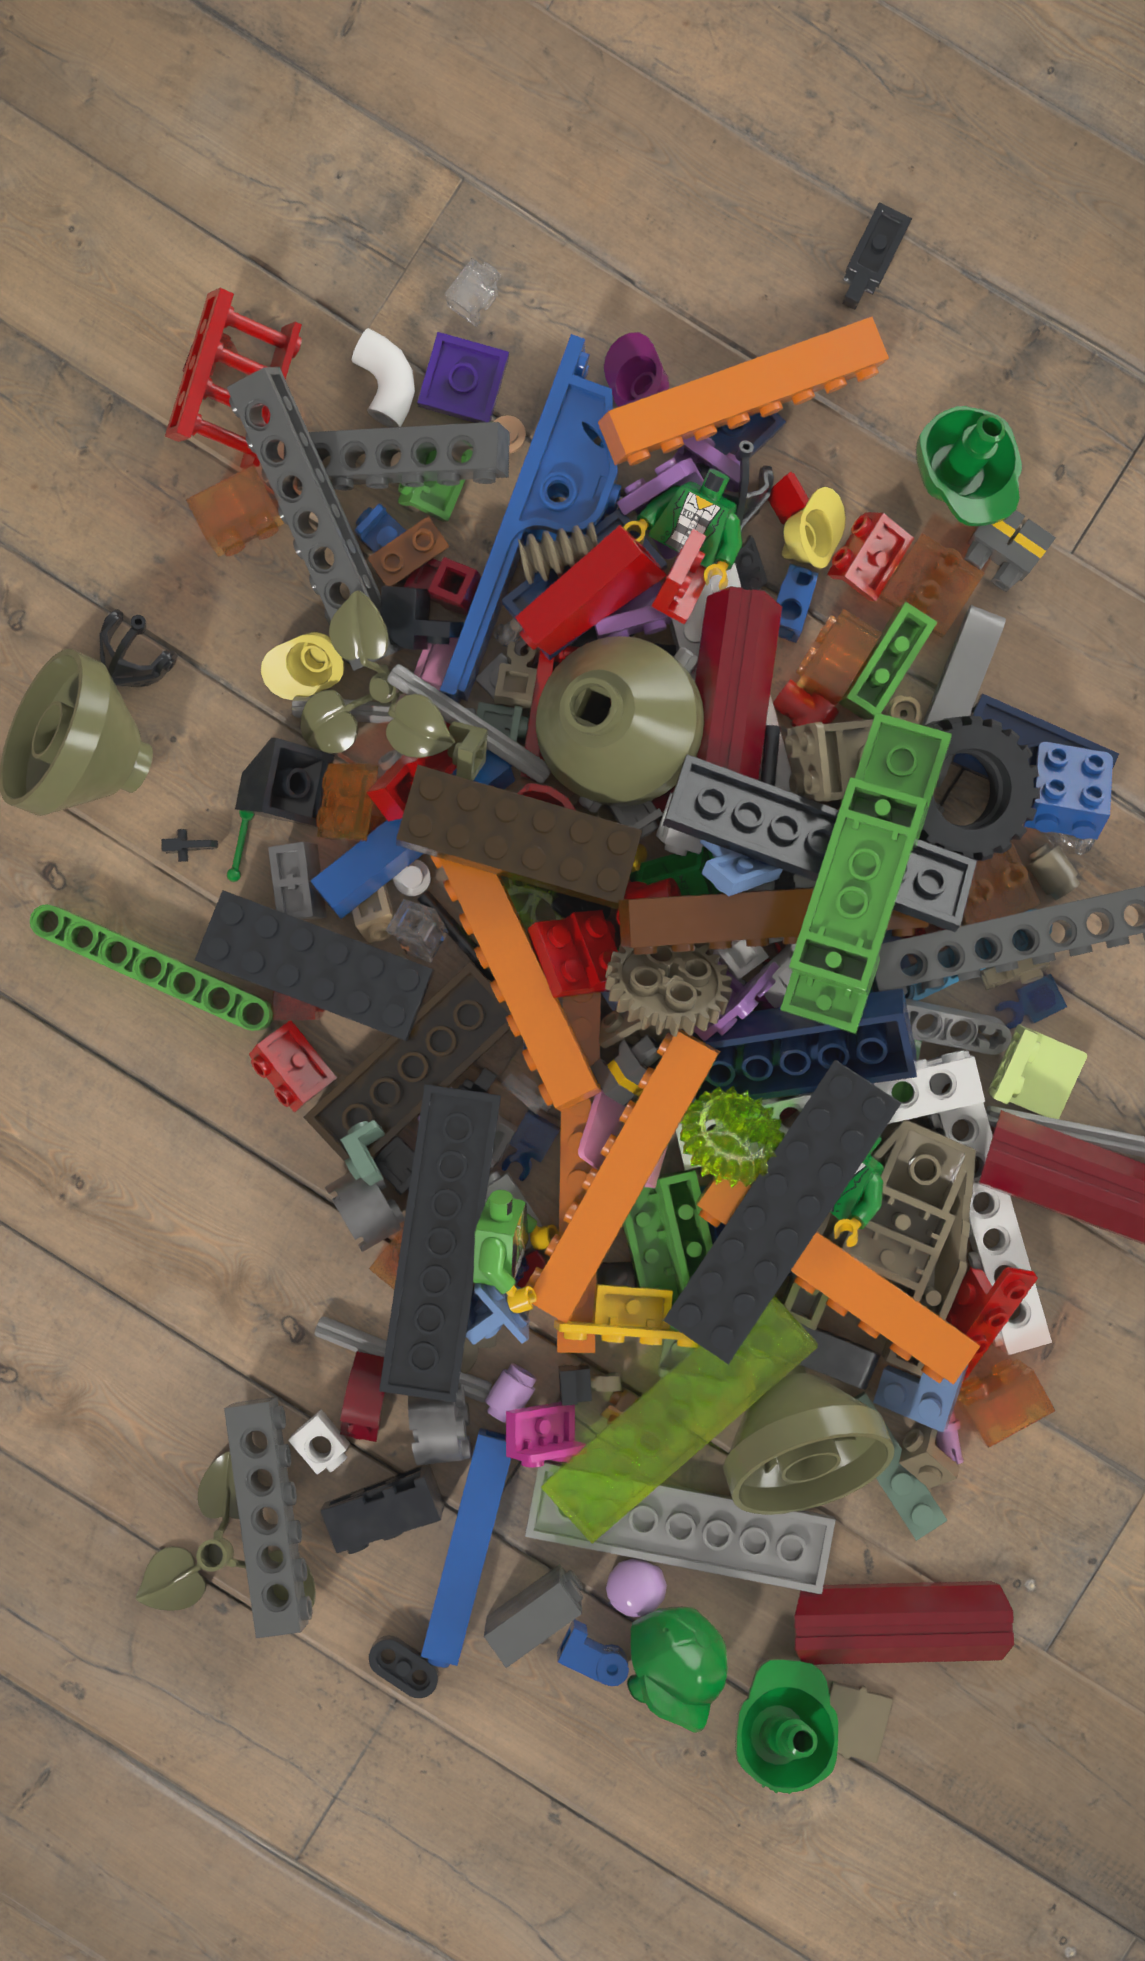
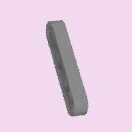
M905 998L915 1040L990 1055L1002 1053L1011 1043V1032L999 1018ZM932 1014L934 1021L929 1028L924 1030L916 1028L917 1021L922 1015ZM966 1021L968 1024L967 1029L962 1035L957 1037L950 1035V1030L956 1022ZM978 1029L984 1034L992 1035L995 1033V1030L999 1034L997 1037H991L988 1041L984 1035L978 1033Z

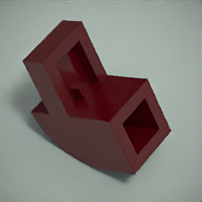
M443 557L442 561L433 558L411 573L404 587L428 589V592L431 594V601L441 604L444 609L467 615L482 576L476 569L449 558Z
M356 1351L341 1412L340 1435L377 1442L383 1406L387 1392L379 1391L384 1357Z

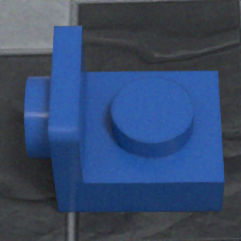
M380 503L374 509L368 507L363 511L356 521L358 526L355 529L358 539L373 553L407 531L387 513L386 508Z

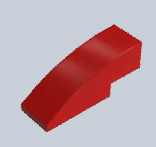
M444 721L445 724H446V727H447V729H448V731H449V726H450L451 724H449L448 722ZM448 749L433 756L421 758L403 755L366 792L388 822L402 819L417 765L448 774L453 773L457 765H453L452 758L447 754Z

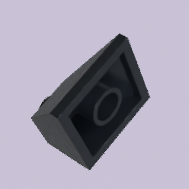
M271 738L242 772L235 810L320 828L335 755L279 738Z

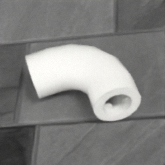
M367 328L361 335L352 356L353 363L370 371L377 379V393L367 411L375 420L389 428L401 427L410 410L415 393L413 370L401 349L386 337Z

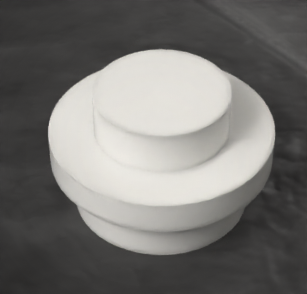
M416 859L397 874L393 881L396 888L402 894L418 896L429 887L431 875L428 867Z

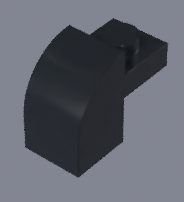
M382 586L380 615L387 628L388 636L403 648L425 650L428 648V643L449 645L450 638L460 637L464 622L429 619L431 594L428 592V589L399 586Z

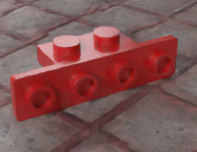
M1007 1267L993 1286L981 1269L970 1268L964 1276L945 1320L980 1346L968 1363L962 1383L969 1377L974 1367L1037 1281L1038 1277L1034 1271Z

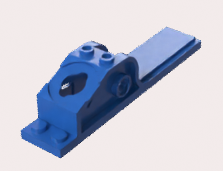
M573 334L570 335L440 688V692L460 704L461 699L468 701L503 606L501 599L507 595L521 554L518 538L524 547L526 546L527 535L533 534L537 542L541 543L542 533L548 531L553 541H555L557 530L563 528L568 538H571L572 528L576 525L579 526L585 535L588 523L593 522L595 527L607 515L612 514L618 508L616 502L621 498L620 492L622 488L621 485L617 484L618 467L614 464L598 421L608 411L613 409L612 389L586 380L590 367L587 365L590 354L585 353V339ZM598 436L601 439L599 446L593 442ZM556 497H562L566 499L563 502L552 501V499Z

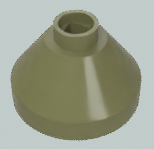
M626 636L598 639L581 646L569 654L548 678L541 693L536 714V734L540 752L556 779L581 797L599 804L616 807L643 804L660 797L676 785L686 755L697 756L704 728L702 699L695 681L685 667L659 646L639 638ZM611 700V707L606 719L601 724L596 725L600 710Z
M64 649L55 654L38 672L20 702L3 748L0 763V793L7 804L37 816H44L114 795L120 789L133 793L142 785L152 763L153 749L150 744L141 741L140 731L110 673L102 662L73 649Z
M784 1361L773 1364L756 1375L754 1383L757 1390L752 1394L723 1468L733 1502L738 1508L754 1514H786L833 1502L864 1487L889 1466L894 1457V1446L880 1413L822 1378L806 1373L804 1366L792 1361Z

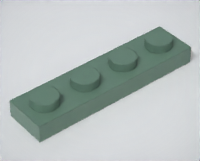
M865 1391L854 1397L877 1411ZM886 1425L894 1446V1457L889 1466L876 1479L917 1541L948 1520L927 1487L899 1463L902 1448Z

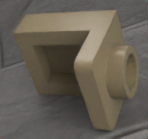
M925 1425L918 1429H912L906 1434L903 1439L899 1463L930 1489L957 1479L960 1466L935 1445L937 1430Z

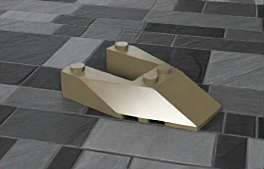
M903 1120L872 1155L884 1167L881 1174L884 1182L882 1205L866 1227L858 1229L857 1244L853 1247H847L846 1241L852 1235L850 1231L841 1232L839 1237L835 1239L834 1226L840 1220L831 1212H829L817 1231L879 1275L909 1287L907 1292L909 1296L946 1320L967 1269L966 1254L970 1232L969 1216L973 1194L976 1150L908 1120ZM792 1273L777 1310L780 1316L816 1330L826 1307L825 1303L829 1297L817 1289L813 1294L807 1292L794 1282L797 1275ZM887 1339L881 1353L885 1361L922 1376L923 1372L921 1369L924 1364L913 1356L909 1361H906L889 1348L892 1341Z

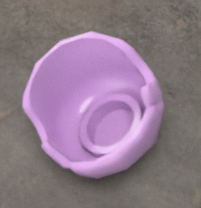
M632 1558L619 1562L610 1572L606 1591L610 1604L616 1610L627 1616L642 1617L647 1613L655 1611L663 1602L667 1584L663 1572L658 1566L642 1559Z

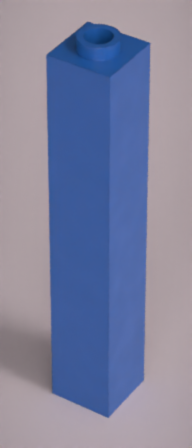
M486 749V762L473 781L504 790L516 780L511 769L512 765ZM457 768L453 771L452 775L456 776ZM402 819L389 822L386 820L311 880L318 893L340 919L349 914L404 868L424 854L396 846V838Z
M483 1428L479 1429L421 1657L428 1658V1663L442 1668H447L450 1664L458 1666L511 1458L506 1457V1434Z

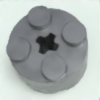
M351 1172L325 1186L328 1194L336 1191L338 1196L333 1198L332 1201L354 1239L363 1238L364 1241L360 1242L358 1246L364 1252L401 1230L402 1228L399 1223L403 1222L405 1218L395 1200L391 1198L386 1201L381 1193V1190L387 1187L383 1179L370 1186L362 1178L356 1180Z
M462 1383L459 1384L456 1403L408 1396L409 1428L413 1430L415 1440L411 1444L417 1465L461 1461L472 1458L470 1437L466 1436V1426L470 1425V1413L468 1403H465Z

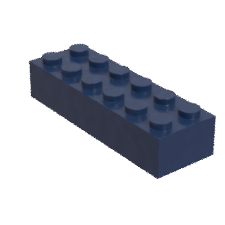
M903 988L869 993L856 1034L781 1011V1007L752 1011L744 1019L737 1015L735 1017L737 1019L736 1023L724 1035L721 1036L716 1032L706 1041L702 1040L693 1031L692 1036L719 1050L720 1053L694 1097L690 1108L691 1110L812 1093L835 1060L872 1084L917 1077L916 1047Z

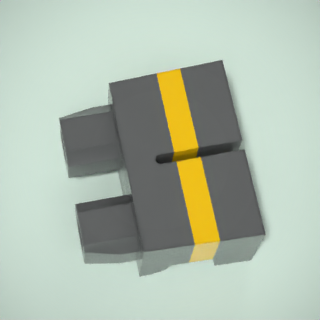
M1017 510L1006 520L995 524L978 526L967 542L970 546L963 559L964 564L978 572L988 559L999 565L1000 568L991 581L1005 592L1019 580L1022 581L1031 572L1056 539L1055 536L1028 518L1011 543L1007 545V542L1025 518Z
M646 1034L634 1046L623 1039L619 1045L620 1055L608 1064L600 1058L590 1066L606 1096L625 1107L630 1100L637 1103L643 1092V1089L638 1087L640 1080L647 1068L650 1066L656 1069L662 1058L657 1053L660 1045L654 1038Z

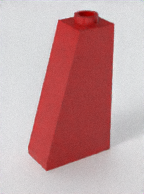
M619 525L515 617L523 628L519 634L531 649L535 650L539 647L551 655L661 581L667 574L648 550L625 528Z

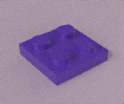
M437 332L417 401L418 407L474 423L491 422L509 360V352Z

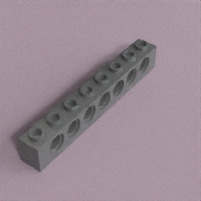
M264 367L227 386L231 396L229 399L230 406L234 414L241 419L247 432L245 435L246 442L251 451L257 454L263 468L261 470L263 480L273 490L279 503L277 505L278 513L282 521L291 530L294 537V549L297 555L304 560L309 570L310 585L322 599L326 608L325 618L329 626L336 611L346 601L340 592L342 583L348 586L350 595L355 591H362L373 602L380 613L381 594L280 367ZM264 405L270 411L268 424L262 418V408ZM280 441L284 443L287 451L284 460L279 456L277 450ZM295 477H298L302 483L303 488L300 495L296 493L293 487ZM311 512L318 518L317 530L310 526L309 516ZM326 548H329L334 554L332 566L325 559ZM388 636V648L385 655L379 659L369 660L376 662L405 648L396 644ZM360 657L354 660L345 659L348 664H351L353 671L364 667L361 664Z
M1145 886L960 926L956 932L942 930L884 943L879 952L880 962L872 984L873 992L903 988L904 994L908 993L906 986L921 983L923 990L945 985L943 978L958 974L959 981L982 977L980 969L995 966L996 973L1018 969L1017 961L1032 958L1033 965L1056 960L1055 953L1069 950L1070 957L1093 952L1092 944L1106 941L1107 948L1130 944L1129 936L1143 933L1145 940ZM1129 905L1138 912V921L1134 926L1129 925L1124 919V911ZM1091 914L1097 915L1102 922L1101 930L1096 935L1087 928V919ZM1054 922L1060 923L1065 930L1064 939L1060 943L1055 942L1049 933L1050 927ZM1017 930L1023 931L1028 937V945L1023 951L1017 950L1012 943V937ZM980 938L986 939L991 945V954L985 960L978 957L975 952V944ZM943 946L952 949L955 955L953 964L948 968L943 967L938 961V952ZM907 954L915 957L918 963L917 971L912 976L905 975L900 967L902 958Z

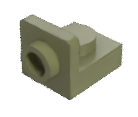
M454 721L449 726V733L455 740V743L448 748L447 754L452 758L453 765H457L456 776L473 781L486 762L488 729Z

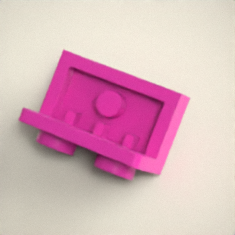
M561 1402L506 1411V1457L522 1461V1466L542 1467L544 1466V1461L550 1459L558 1462L574 1460V1455L588 1452V1444L575 1441V1405L562 1406Z

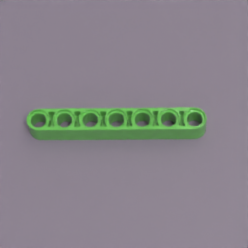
M45 904L35 908L31 914L30 927L39 937L239 1027L251 1031H260L268 1028L274 1020V1008L266 999L66 909ZM54 912L58 917V926L54 931L48 932L44 928V918L49 913ZM88 927L93 934V939L90 945L83 948L79 945L77 937L80 930ZM117 943H123L127 948L126 958L120 963H116L111 956L112 948ZM151 958H157L161 963V972L157 977L151 979L145 973V965ZM186 973L192 974L196 982L195 988L188 994L183 993L179 988V980ZM220 988L227 990L230 995L229 1004L223 1009L215 1007L212 999L215 991ZM258 1003L264 1010V1018L260 1023L254 1025L248 1021L246 1013L249 1006Z

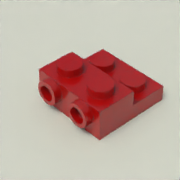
M602 910L573 912L566 919L539 921L527 928L553 998L610 991L605 989L607 980L605 976L613 951L618 952L613 940L615 937L614 925L612 922L605 920Z

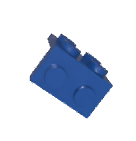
M1051 742L1040 743L1036 756L1039 777H1035L1034 788H1040V799H1033L1031 808L1037 810L1034 820L1025 821L1023 826L1037 829L1040 832H1056L1073 835L1079 839L1090 838L1097 840L1110 817L1113 757L1111 754L1102 751Z

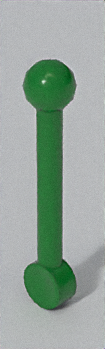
M239 811L242 822L232 868L227 871V879L231 882H237L241 878L239 866L249 821L255 816L243 811Z

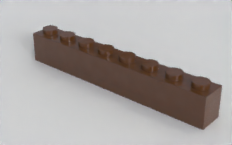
M814 887L744 891L731 896L725 893L620 899L621 946L633 948L634 955L655 954L657 953V946L671 945L672 952L695 951V943L708 942L709 949L733 948L732 941L746 940L747 947L770 945L769 938L783 937V944H796ZM893 910L887 930H892V936L915 935V928L929 926L928 922Z

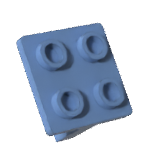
M475 1283L466 1338L474 1345L484 1337L486 1339L493 1337L501 1329L502 1324H504L523 1344L529 1339V1310L522 1313H514L509 1308L508 1295L506 1293L501 1294L495 1286Z

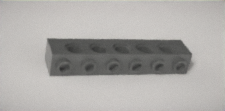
M499 422L309 432L321 461L323 462L326 457L330 456V462L325 470L335 490H352L354 485L366 484L367 487L373 489H385L389 487V483H401L406 487H422L425 481H437L440 485L454 486L460 484V480L473 479V482L479 484H492L496 482V478H509L510 432ZM284 445V458H285L287 451H286V447H285V445ZM473 448L471 458L461 463L463 453ZM437 450L435 460L426 465L428 454ZM401 452L399 462L391 466L392 457L396 453ZM365 454L364 463L356 468L357 459ZM295 477L293 485L296 486L297 490L302 491V483L298 477Z
M277 1397L235 1402L225 1407L224 1412L256 1638L301 1633L309 1624V1620L312 1619L313 1610L311 1598L305 1596L303 1581L307 1580L306 1561L299 1556L298 1543H301L302 1530L300 1521L294 1520L292 1506L296 1504L297 1495L294 1482H289L287 1467L291 1466V1451L289 1445L284 1444L282 1429L286 1427L285 1410L283 1406L278 1405ZM254 1431H260L265 1434L267 1438V1447L265 1449L259 1448L254 1444L252 1439ZM259 1469H265L270 1472L273 1478L272 1486H264L258 1480ZM264 1507H270L276 1511L278 1515L277 1524H270L264 1519ZM269 1546H277L281 1549L283 1562H276L270 1558L268 1554ZM274 1584H281L286 1587L289 1593L288 1600H281L276 1597L273 1591Z

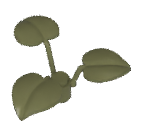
M362 591L353 592L336 611L330 622V640L334 649L341 657L347 660H354L360 657L363 666L377 671L378 674L374 675L370 681V693L346 706L341 695L335 690H324L313 695L307 701L301 715L300 724L304 740L309 746L327 753H340L353 746L358 736V723L350 711L375 699L380 703L392 701L388 714L393 719L386 728V736L392 747L399 753L408 757L421 758L433 756L450 748L455 743V740L449 733L437 706L428 697L421 694L405 696V693L387 681L392 669L389 670L386 664L379 665L369 660L379 659L385 655L389 641L388 632L373 602Z
M225 1452L209 1466L198 1489L197 1500L202 1514L211 1519L222 1517L219 1528L214 1532V1538L203 1542L199 1546L196 1554V1565L193 1555L181 1547H167L156 1553L146 1567L141 1586L136 1594L138 1602L158 1610L175 1611L186 1609L196 1604L206 1591V1581L198 1572L199 1570L217 1571L228 1565L230 1567L246 1569L245 1561L233 1558V1546L227 1539L223 1538V1533L229 1524V1518L239 1519L230 1452ZM275 1550L269 1554L272 1560L283 1562L281 1550ZM307 1565V1580L303 1581L305 1596L311 1598L313 1607L316 1599V1588L313 1575ZM274 1584L273 1591L276 1597L281 1600H288L289 1593L286 1587L281 1584Z

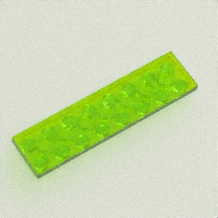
M774 1296L729 1365L702 1346H697L580 1449L576 1455L571 1457L542 1483L541 1488L593 1544L816 1350L818 1343Z

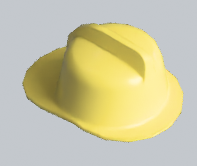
M828 487L817 489L810 497L805 508L786 521L784 526L785 544L782 550L784 558L794 559L801 563H811L819 569L827 567L842 538L846 518L844 505L839 495L833 489Z
M319 632L306 633L275 646L267 652L261 665V675L265 685L272 693L289 700H293L296 696L309 697L331 688L340 681L344 674L343 658L334 649L330 637Z

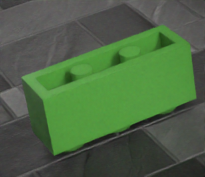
M907 602L899 606L894 611L838 703L863 720L874 719L876 712L882 713L937 624V621Z

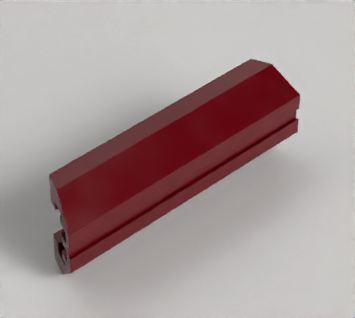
M729 586L708 595L705 603L698 653L699 659L695 674V683L703 703L704 728L696 758L758 780L782 606L765 591L745 590L740 587Z
M1001 1110L979 1181L980 1185L1145 1245L1144 1163Z
M992 1581L823 1585L822 1594L800 1590L795 1611V1650L801 1662L813 1665L1003 1660L1014 1646L1013 1609L1001 1585Z

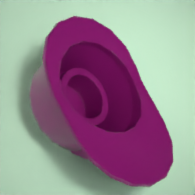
M639 332L627 333L619 337L610 346L605 356L604 373L618 407L669 389V377L663 369L654 344L646 335Z

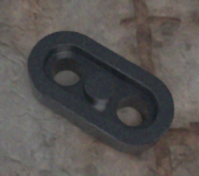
M390 1635L380 1637L373 1643L369 1653V1664L377 1675L413 1698H425L436 1689L439 1679L438 1668L428 1663V1658L421 1657L419 1651L401 1639ZM391 1649L395 1652L396 1657L387 1660L383 1657L382 1651ZM416 1670H423L427 1674V1678L417 1680L413 1673Z

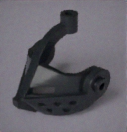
M746 440L740 442L735 453L736 459L740 461L738 492L724 490L722 497L737 505L735 514L740 519L741 533L746 523L753 520L761 511L764 503L770 496L774 482L772 467L764 465L759 470V490L748 492L749 459L754 446ZM697 463L696 467L702 478L705 479L710 467L703 463Z
M115 609L105 618L99 635L101 662L106 666L116 686L138 688L158 682L173 668L178 654L173 650H164L151 665L140 666L124 660L126 651L135 637L145 633L146 620L141 615L133 616L131 618L130 630L114 652L110 641L123 621V612Z

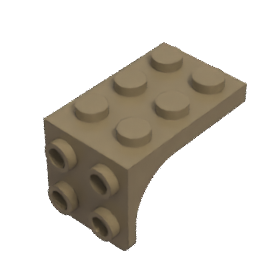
M904 716L895 717L898 719L905 720ZM874 719L832 724L815 722L787 729L788 736L785 739V751L791 760L792 774L789 778L790 792L816 802L843 799L850 777L855 778Z

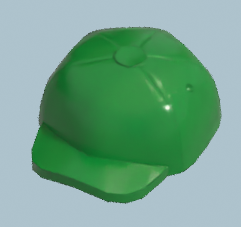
M956 406L936 415L924 427L916 444V460L927 492L930 496L945 502L956 519L967 526H983L1006 520L1017 509L1020 499L1018 477L1022 471L1020 453L1008 422L984 409L967 406Z
M693 1607L659 1608L635 1620L631 1626V1660L636 1674L628 1678V1690L635 1700L646 1703L649 1710L659 1718L677 1724L693 1733L700 1732L707 1724L711 1704L718 1698L725 1687L728 1671L725 1641L709 1620Z
M768 1660L757 1669L748 1697L739 1707L735 1731L737 1762L755 1782L761 1784L763 1788L765 1786L774 1793L791 1794V1792L804 1791L826 1779L835 1768L839 1723L837 1713L830 1705L827 1681L819 1668L813 1664L801 1661Z

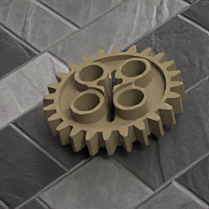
M620 944L619 952L613 951L611 961L608 963L605 989L610 990L609 1001L618 1002L616 1008L618 1013L629 1011L628 1022H633L637 1019L642 1020V1030L647 1029L650 1025H654L658 1035L663 1032L664 1028H669L673 1037H677L678 1030L683 1028L690 1036L693 1035L695 1026L702 1031H706L708 1022L717 1024L720 1014H725L732 993L730 988L732 977L726 976L727 965H718L719 954L707 955L708 945L700 948L695 947V951L672 952L671 945L657 946V953L634 955L633 948L622 947Z

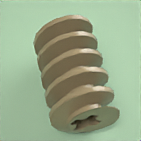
M593 522L588 523L586 535L576 525L572 528L571 538H568L563 528L557 530L555 541H553L548 531L542 533L540 544H538L533 534L527 535L526 546L524 547L518 538L525 578L529 584L534 583L535 572L539 571L543 580L547 581L549 580L550 569L554 568L560 578L565 572V566L573 567L598 544Z

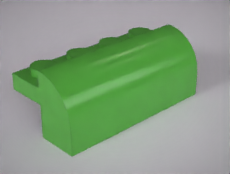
M683 1170L659 1175L655 1188H643L623 1224L637 1287L672 1290V1306L713 1246L708 1222L698 1215L702 1209L696 1204V1201L701 1196L696 1170Z

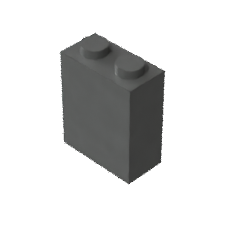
M559 1564L487 1616L484 1638L505 1668L582 1614L583 1595L580 1591L583 1590V1586L572 1570L566 1573Z

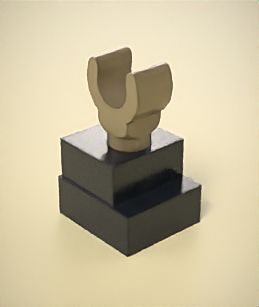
M588 1365L558 1366L562 1406L578 1405V1402L592 1401L591 1391H621V1375H619V1372L590 1376Z

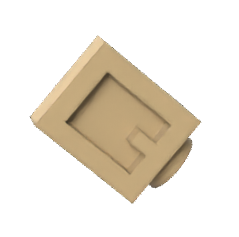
M386 884L352 910L355 925L368 943L385 940L402 930L400 922L393 913Z

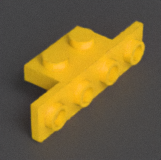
M595 1284L592 1322L568 1321L566 1324L561 1320H554V1328L559 1332H564L563 1338L587 1340V1334H601V1340L606 1342L624 1343L625 1336L640 1337L639 1343L647 1345H662V1339L677 1340V1346L700 1347L699 1344L677 1329L670 1328V1325L663 1321L672 1308L673 1291L670 1289Z

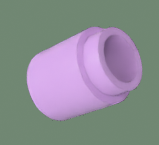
M511 1363L508 1370L503 1369L485 1398V1402L489 1405L487 1412L496 1419L506 1423V1411L525 1407L535 1391L533 1385L537 1378L524 1368Z

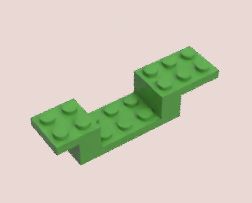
M876 712L856 776L849 779L791 958L789 968L792 974L780 1008L781 1011L847 1032L857 1033L880 962L879 952L913 847L916 848L952 738L951 733Z

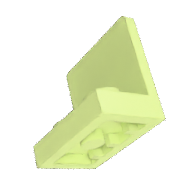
M1018 1024L988 1093L994 1099L1005 1104L1011 1102L1044 1117L1059 1119L1086 1061L1087 1054L1084 1051Z

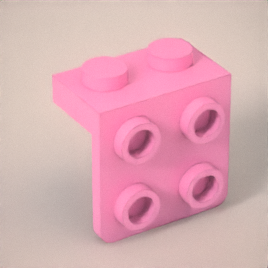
M603 1090L594 1097L578 1149L579 1157L597 1170L600 1169L606 1158L600 1152L612 1133L618 1137L625 1124L619 1120L625 1106L606 1096ZM667 1147L644 1187H656Z

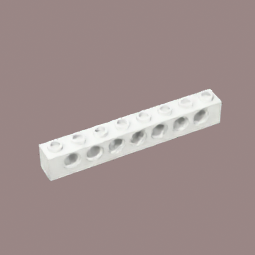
M964 1050L941 1055L943 1061L941 1063L927 1065L926 1059L917 1060V1077L874 1083L875 1086L891 1096L892 1088L896 1083L906 1081L912 1085V1097L906 1102H901L902 1104L888 1124L985 1102L975 1057L972 1055L965 1057ZM946 1073L949 1076L950 1087L945 1093L936 1094L931 1091L929 1081L934 1074ZM813 1092L793 1095V1097L780 1100L778 1098L757 1100L756 1105L745 1108L741 1107V1103L723 1105L718 1107L719 1114L706 1117L703 1110L685 1114L682 1119L683 1122H680L676 1129L685 1170L776 1150L790 1129L781 1123L779 1118L781 1111L787 1107H794L801 1112ZM754 1115L763 1120L765 1129L760 1135L750 1136L744 1131L743 1121L747 1117ZM713 1124L722 1125L727 1130V1140L722 1144L711 1143L706 1136L707 1128Z
M964 1050L965 1057L970 1056L969 1051ZM941 1056L926 1060L927 1065L943 1062ZM946 1073L934 1074L929 1081L931 1091L941 1094L943 1087L950 1083V1078ZM984 1103L927 1115L933 1130L938 1128L940 1135L976 1150L975 1157L979 1161V1169L974 1174L969 1216V1240L973 1250L968 1253L971 1268L983 1270L992 1286L995 1283L994 1272L1001 1265L1031 1271L1010 1195L979 1184L993 1138ZM963 1119L969 1126V1133L964 1139L956 1140L952 1134V1127L956 1121ZM986 1192L990 1200L989 1206L982 1212H976L973 1207V1199L978 1193ZM996 1228L1000 1234L999 1243L993 1248H986L983 1243L984 1234L989 1229ZM1035 1283L1020 1303L1021 1310L1019 1316L1014 1320H1008L993 1341L995 1347L1000 1346L1001 1350L1008 1355L1052 1343Z

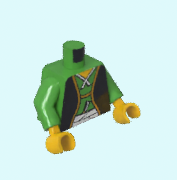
M496 1190L488 1197L476 1226L473 1283L495 1286L501 1294L506 1293L508 1295L507 1301L510 1310L514 1313H522L533 1309L531 1303L537 1300L532 1287L527 1286L517 1290L514 1285L516 1283L514 1279L529 1241V1234L533 1248L543 1250L547 1249L551 1241L550 1238H553L555 1234L559 1235V1232L554 1225L538 1227L537 1220L527 1213L526 1202L513 1198L509 1191Z

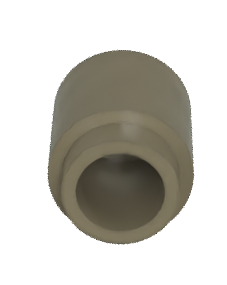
M1045 843L1029 854L1032 861L1026 866L1046 895L1051 894L1054 900L1060 899L1081 884L1076 878L1078 872L1059 845L1051 848L1048 843Z

